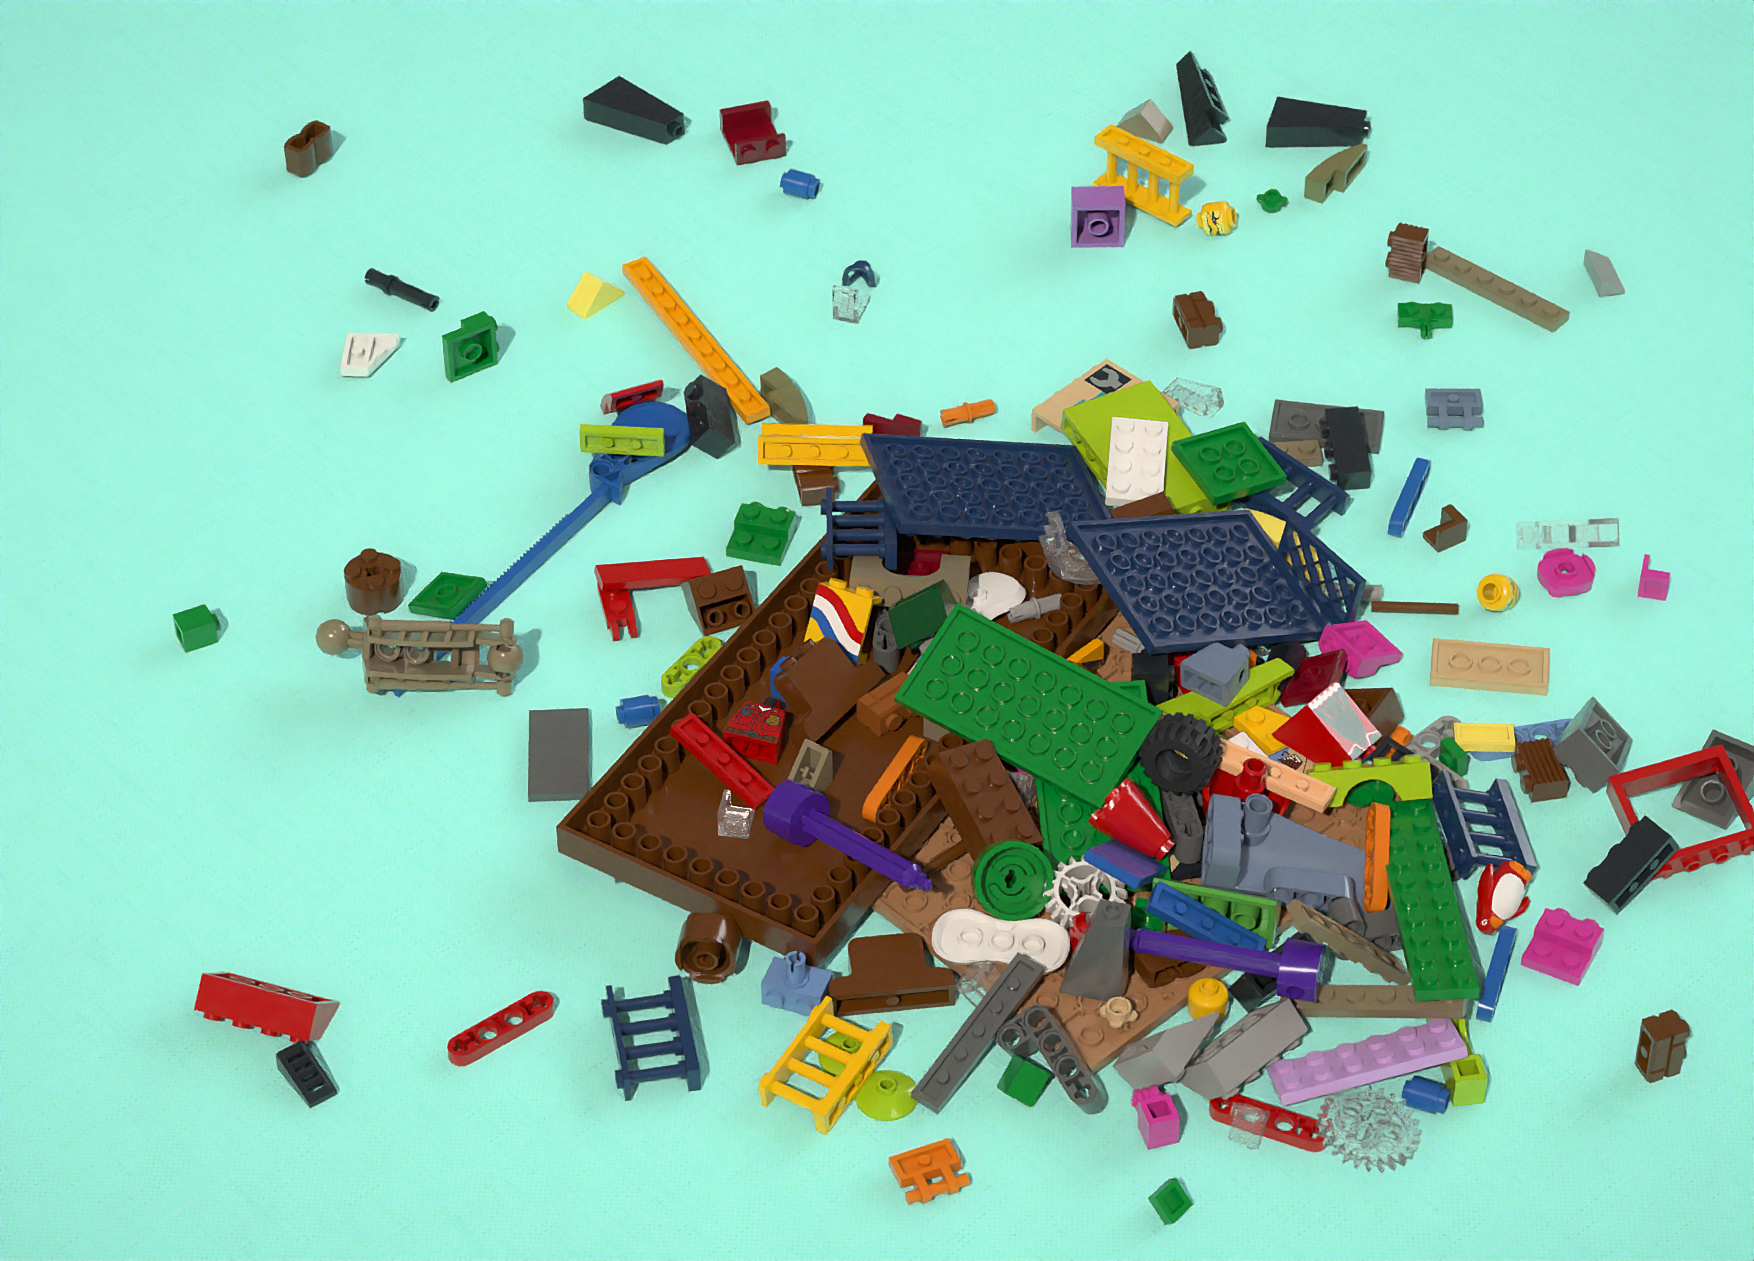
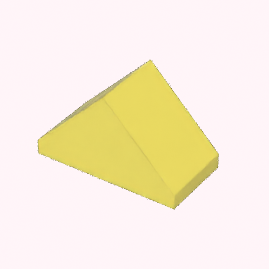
M585 271L567 303V308L586 320L624 296V291L606 279Z

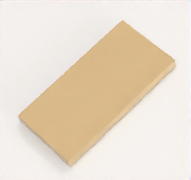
M1433 638L1429 686L1547 696L1550 648Z

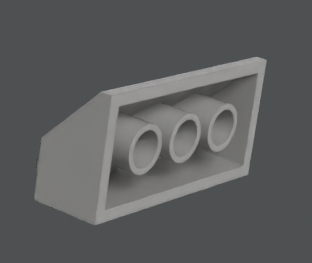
M1289 998L1251 1010L1201 1049L1192 1060L1188 1061L1184 1067L1186 1070L1184 1075L1177 1081L1207 1100L1220 1096L1223 1100L1228 1099L1239 1091L1238 1085L1242 1082L1245 1084L1260 1075L1258 1070L1262 1066L1265 1068L1280 1059L1278 1054L1284 1050L1285 1052L1300 1043L1299 1037L1307 1032L1308 1029Z

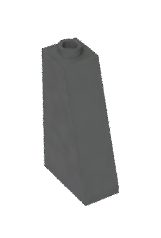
M1103 899L1099 900L1067 964L1059 993L1108 1002L1113 997L1124 996L1128 983L1131 905Z

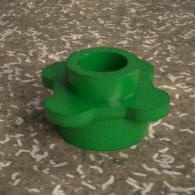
M1269 189L1265 194H1258L1256 197L1257 202L1261 203L1262 210L1267 213L1279 212L1282 209V205H1286L1288 202V198L1280 195L1277 189Z

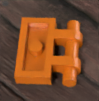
M949 1138L888 1157L889 1167L900 1188L911 1185L915 1188L905 1192V1198L909 1205L919 1201L921 1204L932 1201V1197L944 1193L951 1195L959 1192V1188L970 1185L967 1173L957 1176L953 1173L954 1171L961 1170V1160ZM939 1176L942 1179V1181L935 1182L929 1185L926 1182L927 1180Z

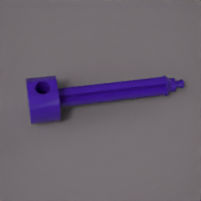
M786 780L772 791L766 801L763 811L764 825L768 831L786 841L805 847L819 839L901 884L905 889L914 888L918 890L923 888L924 891H929L932 888V880L926 879V874L921 871L917 863L906 860L830 818V804L827 797L797 781Z
M1143 927L1137 930L1130 929L1129 948L1133 949L1137 954L1144 953L1278 978L1277 996L1316 1003L1326 959L1325 944L1287 937L1282 954L1145 930Z

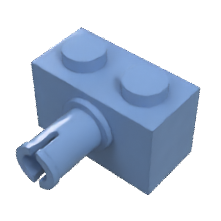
M797 951L789 952L785 959L774 956L761 982L762 1004L798 1013L802 1016H810L812 1009L816 1005L819 1006L826 996L829 997V983L833 980V972L805 965L806 958L802 952L799 953V961L797 960Z

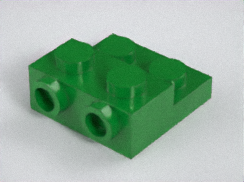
M485 311L460 320L461 328L442 335L445 376L450 383L498 364L497 352L500 351L496 340L498 326L494 317L489 316Z
M759 502L741 503L734 519V531L726 547V557L781 566L796 531V513L783 506L773 509L764 507Z

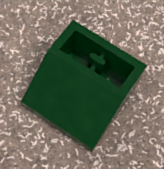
M944 579L893 603L889 608L888 615L899 650L906 646L909 649H913L924 643L925 637L931 634L935 636L957 604Z

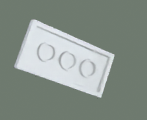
M1112 417L1105 505L1122 506L1163 491L1168 422Z

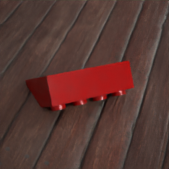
M224 971L202 973L194 1010L204 1012L203 1018L222 1021V1018L233 1020L232 1026L250 1029L252 1025L261 1028V1034L279 1037L281 1033L289 1035V1041L293 1043L302 1040L308 1045L309 1041L321 1039L337 1012L340 1002Z

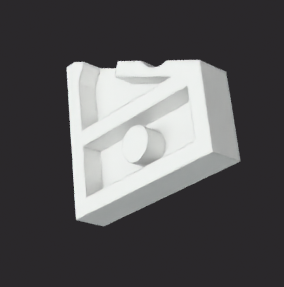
M347 333L340 366L341 376L368 377L400 345L399 334Z

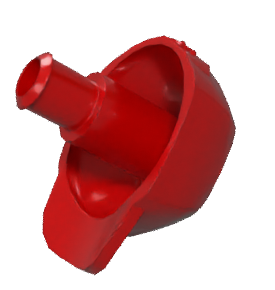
M1249 758L1243 762V770L1237 776L1219 768L1216 769L1206 787L1203 788L1202 807L1207 815L1212 794L1239 797L1241 802H1245L1246 798L1251 794H1262L1271 800L1273 805L1271 812L1283 816L1290 799L1265 789V781L1263 779L1267 771L1265 763L1260 759Z

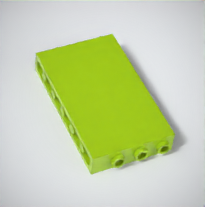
M1151 380L1134 384L1122 390L1063 409L1061 430L1071 444L1076 446L1080 456L1105 489L1112 417L1168 422L1163 491L1173 508L1174 515L1221 512L1231 508L1232 500L1213 506L1171 451L1172 442L1193 435Z

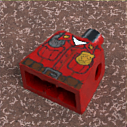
M770 697L766 698L763 704L745 702L724 728L723 741L741 757L778 765L786 735V712L780 709L781 704L778 700Z

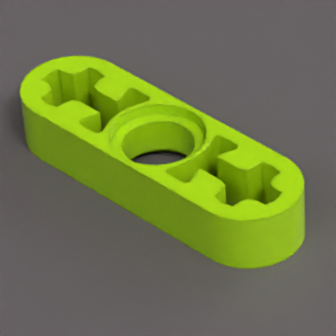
M704 636L698 639L662 674V693L666 697L675 698L722 647L721 641L713 636ZM695 664L699 666L697 669L688 670L684 668L686 665Z

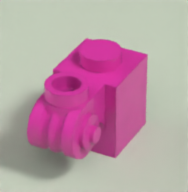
M1150 1085L1148 1088L1133 1089L1131 1105L1137 1111V1127L1147 1149L1178 1143L1180 1116L1170 1094L1163 1095L1156 1085Z

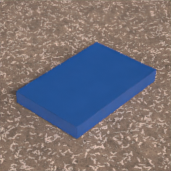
M1114 839L1087 849L1083 857L1085 862L1134 889L1152 883L1154 878H1164L1168 867Z

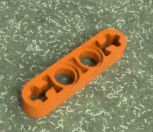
M914 735L909 736L866 798L862 809L863 819L876 823V813L880 809L892 806L893 793L905 787L909 774L916 771L924 759L928 744L926 739Z
M1375 802L1369 806L1366 816L1363 909L1368 913L1384 911L1388 898L1386 866L1389 865L1390 807Z

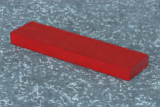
M703 556L595 565L594 574L602 591L681 585V582L711 574V571Z
M691 712L671 727L669 733L754 812L766 804L775 788L695 714Z

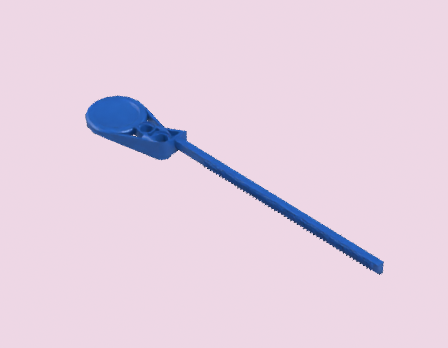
M643 402L632 405L622 411L611 426L664 428V457L596 453L589 465V482L592 494L570 514H565V517H562L559 523H555L556 526H552V529H549L546 535H542L543 539L539 538V541L533 544V548L529 547L530 551L526 550V554L523 553V557L520 556V560L516 559L517 563L513 562V566L510 565V569H507V572H503V575H500L497 581H493L494 584H490L487 590H483L484 594L480 593V597L477 596V600L474 599V603L470 602V606H467V609H463L464 612H460V615L453 619L454 622H450L454 624H479L609 501L621 505L625 485L684 450L691 440L686 413L676 406L664 402ZM633 458L639 459V461L631 463ZM437 651L436 660L439 661L448 652ZM391 689L394 691L395 696L399 698L407 691Z

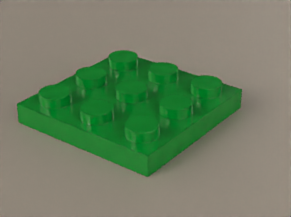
M1245 421L1172 442L1171 451L1213 506L1286 484L1287 475Z

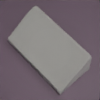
M1585 250L1583 264L1599 297L1625 294V289L1610 258L1591 250Z

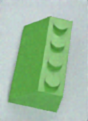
M1161 877L1154 878L1152 890L1154 885L1161 881L1266 939L1264 947L1273 948L1280 923V900ZM1167 923V928L1178 929L1173 925Z

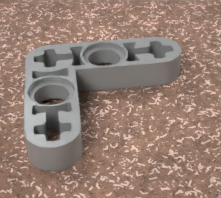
M1442 716L1415 735L1405 747L1415 754H1421L1423 759H1427L1435 766L1438 775H1440L1442 770L1448 771L1453 787L1468 789V783L1463 777L1436 760L1440 755V741L1449 736L1454 740L1453 725L1454 723H1461L1454 716ZM1432 742L1436 746L1433 748L1424 747L1421 743Z

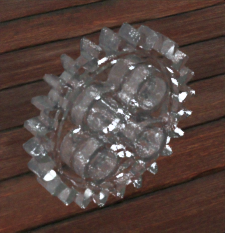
M1370 1084L1367 1085L1365 1090L1357 1086L1353 1087L1352 1091L1346 1089L1341 1092L1332 1093L1331 1097L1326 1096L1323 1104L1320 1106L1316 1126L1320 1128L1318 1136L1325 1137L1323 1146H1333L1331 1155L1334 1156L1341 1153L1343 1155L1342 1163L1352 1160L1354 1161L1355 1169L1360 1164H1364L1367 1172H1370L1372 1167L1376 1166L1381 1173L1384 1172L1386 1165L1395 1171L1398 1164L1406 1166L1407 1160L1413 1159L1421 1141L1422 1129L1418 1128L1420 1120L1412 1118L1415 1112L1414 1109H1404L1406 1105L1405 1100L1396 1102L1394 1100L1396 1094L1392 1093L1386 1096L1382 1087L1377 1092H1374Z

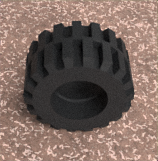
M1176 712L1174 716L1170 713L1164 715L1163 719L1160 718L1156 721L1139 750V756L1141 757L1139 763L1141 767L1145 768L1143 772L1145 776L1152 779L1151 783L1153 785L1161 786L1162 791L1166 793L1172 791L1177 796H1180L1181 793L1189 796L1193 792L1198 793L1202 791L1222 760L1223 747L1219 746L1221 740L1219 736L1214 735L1215 730L1213 727L1206 726V721L1201 718L1197 720L1194 718V715L1189 713L1187 716H1184L1182 712ZM1174 750L1183 753L1187 758L1180 756Z

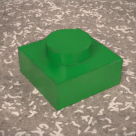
M1450 736L1441 740L1439 762L1463 777L1467 774V754Z
M1176 1178L1168 1179L1148 1197L1164 1225L1173 1224L1193 1205Z

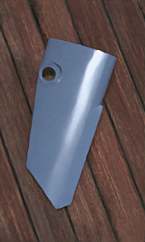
M1219 794L1211 795L1204 833L1201 885L1244 894L1265 896L1270 899L1280 900L1281 906L1285 907L1295 898L1316 911L1328 913L1329 906L1334 901L1341 898H1350L1354 901L1360 915L1369 914L1363 909L1365 851L1271 812L1272 802L1265 795L1251 794L1246 798L1245 802H1241L1239 797ZM1389 891L1385 910L1393 909Z

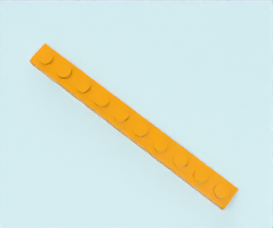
M645 256L622 264V273L710 380L726 388L728 403L745 424L771 416L770 406Z

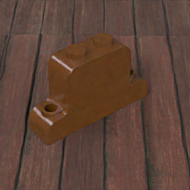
M824 637L816 642L812 638L808 639L798 647L800 653L796 657L792 655L779 665L782 670L774 678L776 690L797 716L789 729V737L798 750L801 749L805 739L816 742L857 703L859 698L867 694L886 676L875 662L869 661L862 664L859 661L853 665L837 643L829 637Z
M896 933L852 939L848 943L849 975L837 977L829 983V997L832 998L835 1017L955 1006V980L952 971L944 967L931 968L926 965L922 939L915 933Z

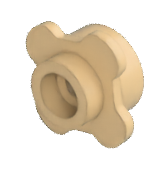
M1113 997L1108 1000L1106 1005L1100 1008V1015L1106 1017L1110 1022V1027L1115 1029L1121 1028L1128 1021L1133 1022L1137 1019V1012L1131 1010L1132 1005L1130 1001L1124 997Z

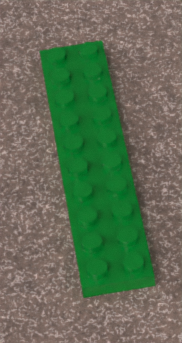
M1382 800L1379 802L1380 804L1390 807L1389 865L1386 866L1388 891L1415 1001L1479 998V985L1431 800Z

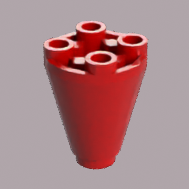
M1126 778L1118 788L1115 787L1104 800L1106 804L1103 808H1099L1088 820V823L1096 831L1151 859L1155 857L1159 862L1166 857L1176 844L1171 839L1172 835L1140 788L1129 778Z

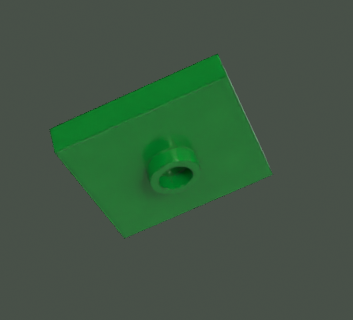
M441 572L408 604V607L413 614L454 619L487 587V583L483 577Z

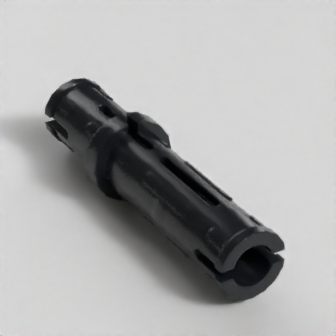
M370 268L365 274L366 280L364 282L366 284L383 290V293L388 296L400 297L430 312H434L439 305V296L399 280L398 276L393 274L386 275L374 268Z

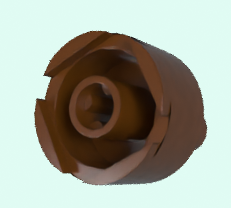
M367 548L362 550L360 555L351 559L345 566L346 597L352 610L361 615L371 616L379 611H384V614L390 613L400 606L403 601L404 589L401 563L397 558L386 553L377 552L373 548Z
M710 912L690 913L682 925L675 952L677 968L681 972L683 969L689 973V978L693 981L703 984H717L724 981L725 977L729 974L732 975L736 970L742 944V934L736 925V919L729 914L720 915Z

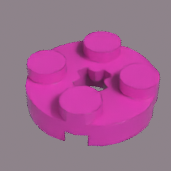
M1569 548L1550 550L1543 555V560L1538 563V581L1544 588L1548 589L1549 595L1556 598L1563 597L1564 595L1587 593L1592 589L1595 577V565L1589 556L1582 553V557L1573 554L1574 549Z

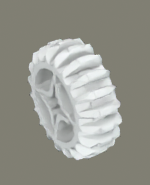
M1084 854L1081 857V862H1076L1072 856L1069 859V866L1060 862L1058 865L1059 871L1053 870V889L1045 891L1047 896H1051L1045 904L1046 912L1051 913V921L1060 922V925L1065 929L1072 927L1073 916L1083 911L1086 913L1087 923L1089 922L1099 900L1103 899V895L1099 893V886L1101 884L1108 889L1111 895L1109 901L1126 904L1124 900L1127 899V891L1123 889L1125 883L1085 862L1083 859ZM1062 889L1072 899L1069 908L1064 905L1060 898Z

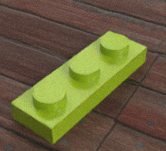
M580 425L581 452L664 457V428Z

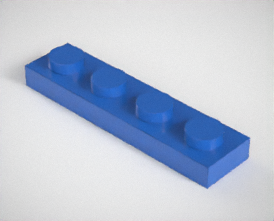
M1161 881L1154 885L1145 911L1196 939L1263 951L1266 939Z

